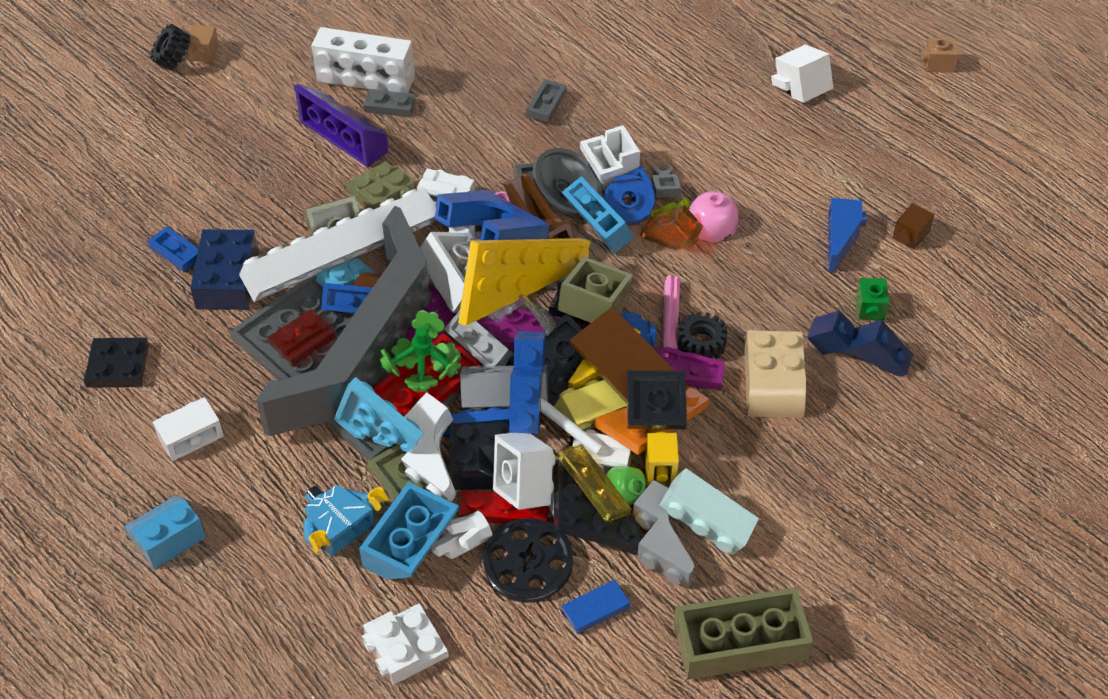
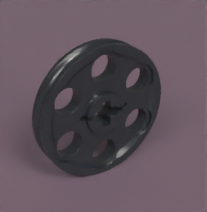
M535 518L513 520L499 527L492 534V537L488 539L483 552L484 571L490 585L502 596L517 602L542 601L558 593L568 582L573 568L572 547L567 536L562 532L555 531L554 524ZM517 530L525 531L528 534L524 540L520 541L511 537ZM550 535L555 537L557 541L553 545L546 546L540 540L542 537ZM531 548L533 560L529 561L525 572L524 560L529 556ZM497 549L507 552V556L501 560L492 558L491 554ZM553 560H562L566 564L561 570H553L549 567ZM504 574H512L516 577L515 582L509 585L502 584L499 579ZM534 579H540L545 582V586L540 590H533L529 587V583Z

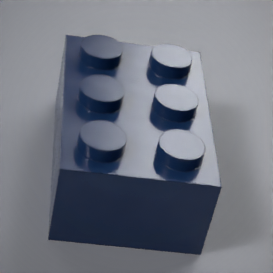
M202 229L190 288L196 309L249 310L251 295L239 274L246 260L258 256L259 249L254 230Z

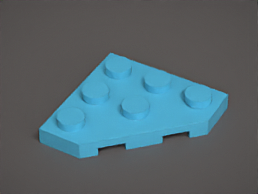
M356 377L348 384L333 419L355 438L363 440L366 436L373 437L374 443L391 447L394 443L399 444L403 451L410 453L418 445L424 434L414 421L403 417L397 412L396 407L391 402L384 401L368 383L361 382Z

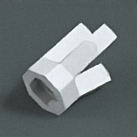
M476 511L468 516L452 519L443 531L442 538L433 545L432 553L439 557L445 554L446 557L454 559L488 541L492 537V532L483 514Z

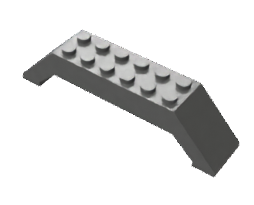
M394 206L382 223L386 258L391 260L390 264L317 369L280 381L271 379L256 399L264 434L274 436L333 420L348 384L356 377L361 382L374 386L378 382L380 372L383 369L380 359L384 356L381 350L385 349L392 358V347L397 345V341L400 338H406V333L412 326V321L416 319L417 312L429 305L432 294L429 291L430 275L427 271V262L400 207Z

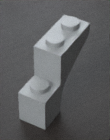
M653 479L634 503L633 518L643 529H650L639 542L638 560L648 569H655L665 575L671 583L675 585L680 584L688 589L693 580L694 563L670 525L669 520L671 516L664 508L659 506L668 488Z

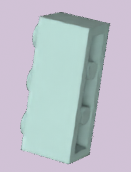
M687 468L673 479L659 505L671 517L681 520L690 526L696 534L706 537L716 544L719 550L730 555H734L746 545L759 520L758 517Z

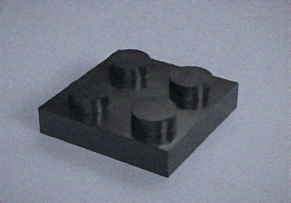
M93 338L84 378L86 388L141 387L149 349L148 338Z
M627 370V429L686 430L685 371Z

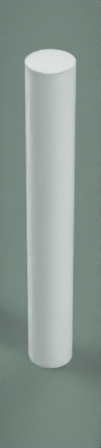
M541 397L540 411L595 455L600 453L603 445Z

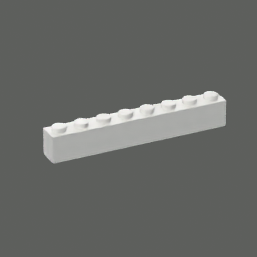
M426 188L419 191L412 189L403 194L402 198L394 200V198L386 200L377 209L367 208L360 212L358 217L353 219L346 217L330 229L327 226L315 231L311 237L305 238L301 236L293 240L290 246L283 249L281 246L271 249L264 257L258 258V256H254L243 263L244 265L239 276L253 301L256 302L311 278L320 271L345 263L384 246L382 223L394 206L401 208L412 233L435 222L436 206Z

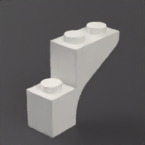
M426 393L405 416L406 419L414 421L424 434L411 453L407 452L401 460L407 468L405 474L415 483L422 481L427 485V491L451 502L456 496V491L440 451V442L443 433L453 421V418L446 406Z

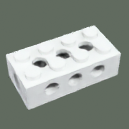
M320 27L311 45L317 82L368 90L409 93L415 78L412 41Z

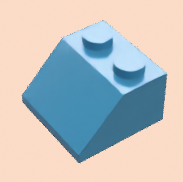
M173 496L124 526L125 531L153 569L158 568L206 538L199 517L185 499Z

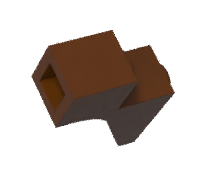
M524 173L503 183L510 203L550 224L547 239L575 238L569 222L560 220L552 212L528 174Z

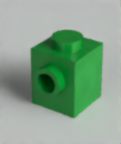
M859 279L856 292L859 320H885L889 306L887 279Z

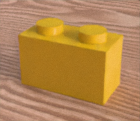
M647 433L645 459L646 488L653 479L669 488L673 479L678 474L677 433Z

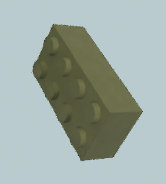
M797 587L675 607L674 629L687 680L805 661L810 658L814 641Z

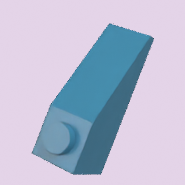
M582 176L562 191L566 199L614 254L634 238L626 222Z

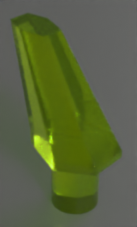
M687 197L678 203L673 201L651 212V216L656 220L684 216L683 211L691 206V202Z

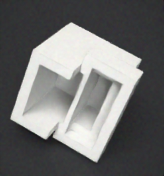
M803 45L775 58L777 74L771 76L772 85L785 91L791 89V97L804 103L833 89L829 53Z
M624 125L606 130L605 137L600 135L580 142V149L600 180L602 191L606 190L616 177L639 168L640 150Z

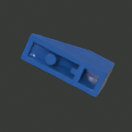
M831 198L828 212L829 273H834L859 237L861 226L866 225L867 211L862 210V200Z

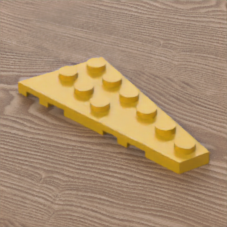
M574 238L471 241L458 323L467 326L568 276L583 257L588 258L590 240Z

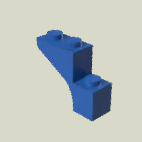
M518 331L514 339V368L510 376L509 432L539 433L542 379L546 359V332Z

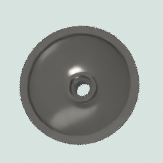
M552 148L543 152L535 161L533 167L534 183L545 201L557 211L567 215L581 216L562 193L581 176L602 196L600 180L589 162L578 153L565 148Z

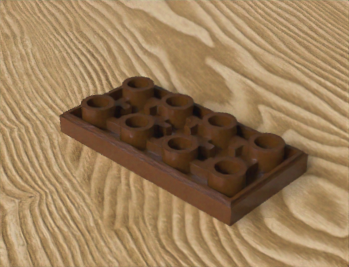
M613 306L570 339V344L626 404L627 370L674 371ZM686 383V391H687L688 388H689V385Z

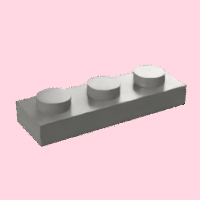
M459 311L444 330L484 366H505L514 353L477 321L467 326L459 324Z

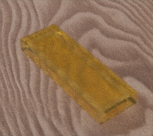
M583 444L559 451L558 459L606 522L629 514L631 507Z

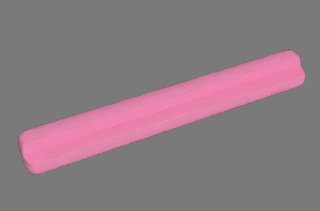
M668 275L665 280L662 349L664 347L677 349L680 297V278L678 276ZM664 353V356H665V357H668L669 354H668V353Z

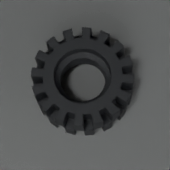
M173 24L165 26V29H162L161 35L157 36V41L153 44L154 48L151 49L152 54L150 55L151 60L167 70H173L174 67L178 66V62L181 63L182 57L186 55L185 51L189 48L188 43L191 40L190 34Z
M696 312V317L693 314L688 315V320L684 318L682 324L679 325L678 349L683 352H690L712 359L714 356L716 360L719 359L721 354L725 352L728 330L727 327H724L725 322L723 320L719 321V317L716 315L710 318L711 313L706 312L705 316H702L701 312ZM696 334H706L712 337L713 339L709 341H698L694 339L692 336Z

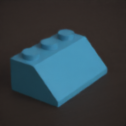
M407 482L359 548L362 566L387 580L412 577L459 510V506L411 482Z

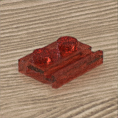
M310 309L267 338L269 344L284 359H287L293 367L334 340L336 333L335 330L328 327V324L318 314Z

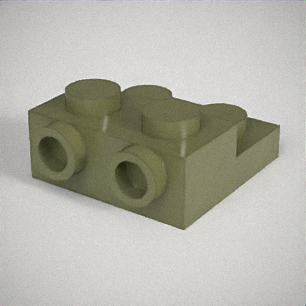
M387 161L345 183L346 191L351 196H356L357 202L364 209L372 208L373 210L379 208L386 200L391 198L398 200L406 192L415 189L414 181L400 168L395 170Z

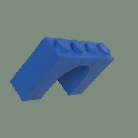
M489 190L438 194L435 219L449 228L483 225L481 240L548 238L550 224Z

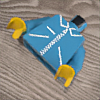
M336 485L324 493L318 486H313L305 494V499L310 503L305 508L307 518L303 522L305 542L313 547L315 553H318V548L323 546L328 555L332 557L375 525L372 508L374 507L376 511H379L381 509L380 503L389 501V497L382 487H377L369 493H364L351 489L345 490L340 485Z

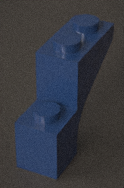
M840 310L814 318L807 339L822 355L836 352L852 354L896 376L907 375L913 356L909 348L902 343L883 320L855 328Z

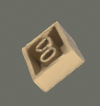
M747 330L744 350L747 416L803 418L806 401L803 333Z

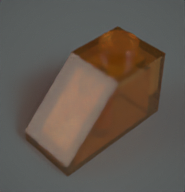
M683 205L649 218L640 236L645 240L678 250L684 247H692L699 240L698 236L703 229V225Z

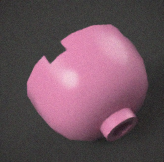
M719 191L702 193L690 206L688 227L695 231V236L708 242H720L724 240L725 236L730 234L733 236L738 228V207L733 199L725 193Z

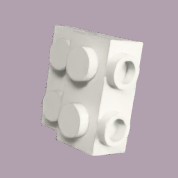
M420 603L395 616L390 611L363 625L365 634L361 636L362 641L369 653L375 652L378 658L375 660V663L382 677L388 675L393 685L449 657L447 648Z

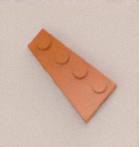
M690 386L686 391L687 421L706 409L710 398ZM627 407L596 417L594 427L637 455L646 450L647 433H671L675 430L627 429Z

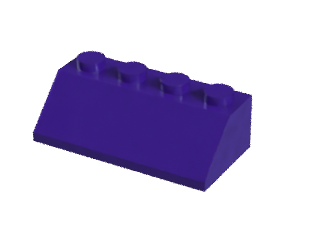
M300 84L294 86L300 122L367 168L388 153L387 135L382 129L376 128L365 118L359 117L347 106L341 105L333 97L326 95L319 89Z

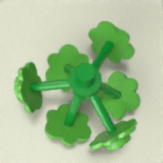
M421 310L417 312L416 319L412 321V326L416 329V335L413 337L412 342L410 343L406 338H400L397 341V345L391 349L392 354L395 356L391 358L388 352L382 349L381 352L384 357L380 359L382 368L388 373L393 371L397 377L401 375L396 366H405L407 369H412L418 363V374L411 375L410 378L405 379L407 386L418 392L427 391L430 387L438 385V381L433 379L432 376H424V357L432 355L431 362L434 363V370L442 372L439 376L440 380L446 376L452 378L454 375H457L461 367L458 362L462 358L452 342L446 345L440 343L437 346L432 344V338H436L438 332L444 329V322L438 319L437 313H428Z

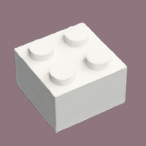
M530 433L495 435L493 490L518 510L551 505V493L554 491L552 466L555 464L553 448Z

